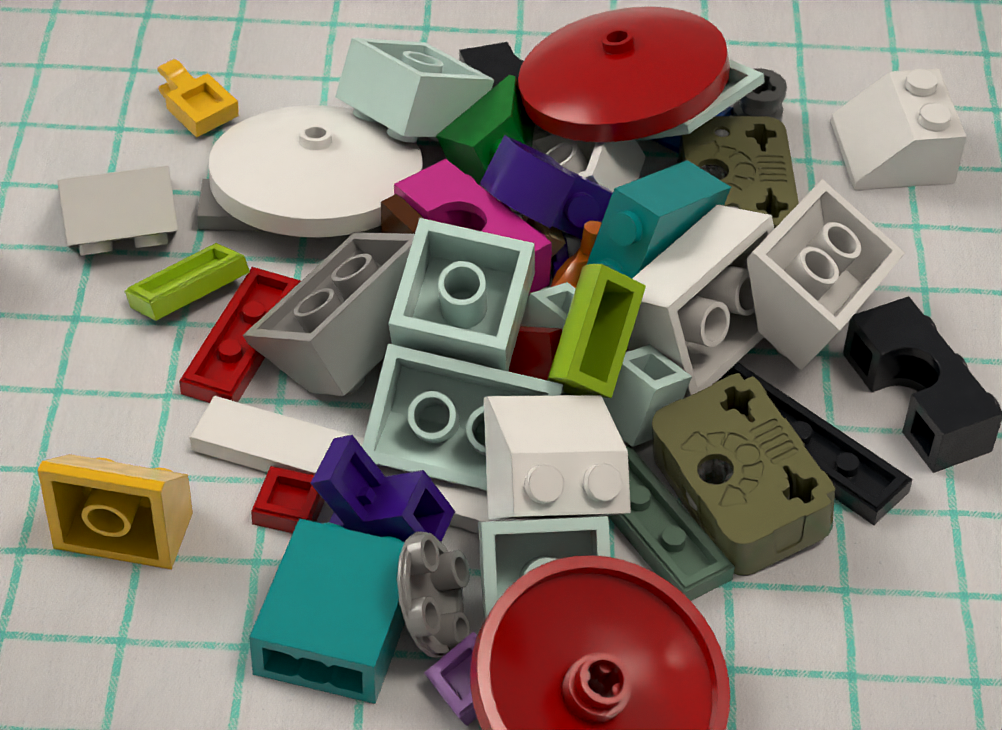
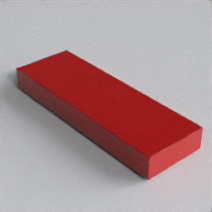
M251 267L250 273L242 281L179 380L181 394L208 403L211 402L214 396L239 402L265 359L263 355L247 343L243 335L298 285L301 280Z

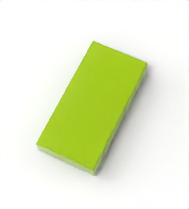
M215 243L129 286L125 290V294L130 308L157 321L250 273L245 255Z

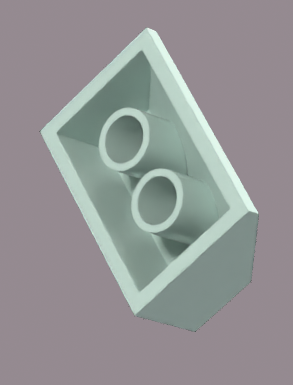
M388 344L362 447L376 465L405 472L424 470L430 478L487 491L483 397L564 396L563 384Z

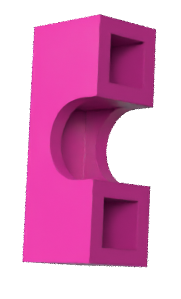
M447 159L394 184V195L401 196L424 219L535 243V274L529 295L550 285L552 242L541 231L535 230L516 215L509 206L497 200L478 185L470 175L463 173Z

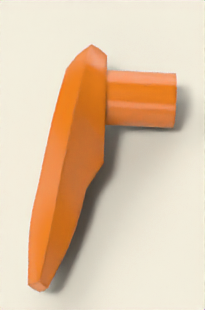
M588 221L584 224L579 250L557 270L550 287L568 282L576 288L582 267L588 262L602 224L601 222Z

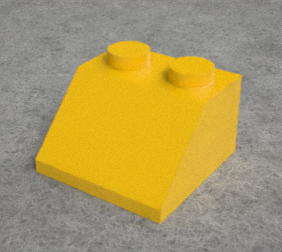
M72 454L41 461L37 471L53 549L172 570L193 514L188 474L173 472L166 468H148L119 463L107 458H90Z

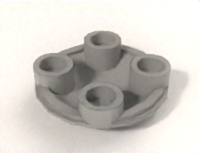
M418 531L406 539L399 556L397 583L400 607L407 629L417 647L429 657L442 658L471 633L469 621L463 613L464 607L461 588L468 585L470 576L469 566L464 554L460 550L448 552L445 545L434 535Z

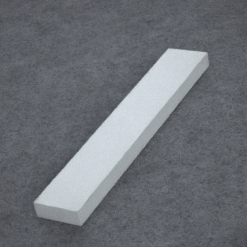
M214 396L192 432L190 443L192 451L267 473L270 466L315 475L332 440L351 434ZM353 435L362 446L364 438ZM377 465L385 476L409 473ZM430 478L455 510L449 524L450 526L479 534L478 522L528 520H488L486 490Z

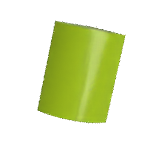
M603 264L583 266L547 381L563 384L564 393L568 395H601L602 398H612L646 285Z

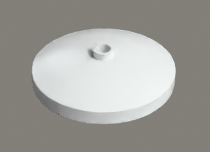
M315 105L281 108L243 120L220 136L209 155L210 189L218 204L225 211L255 228L296 237L343 236L353 234L354 232H363L381 225V201L394 195L395 183L422 170V155L416 142L409 143L392 138L387 134L388 127L381 123L369 122L356 117L353 114L354 109Z

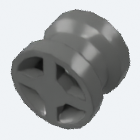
M754 69L764 74L765 83L733 104L732 116H766L781 121L784 111L782 102L787 92L785 79L772 70Z

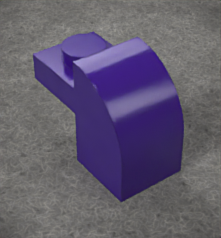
M504 135L480 182L491 195L507 206L549 228L551 226L556 227L579 239H582L586 222L598 221L602 223L613 194L610 189L562 167L552 157Z
M353 435L337 437L332 440L311 481L312 486L334 511L328 523H334L344 529L378 537H394L404 543L406 539L418 531L431 533L442 542L455 513L453 507L424 470L385 476Z

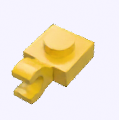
M172 59L157 67L159 74L167 81V83L159 86V92L166 99V109L196 138L239 116L238 100L209 73L195 79L176 59Z

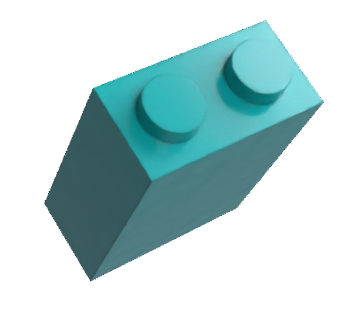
M686 160L614 188L586 265L603 264L630 278L635 277L716 205L724 206L731 186Z
M299 518L249 636L253 675L376 704L405 625L400 607L397 583L399 556L404 542L394 537H378L344 529L334 523H318Z

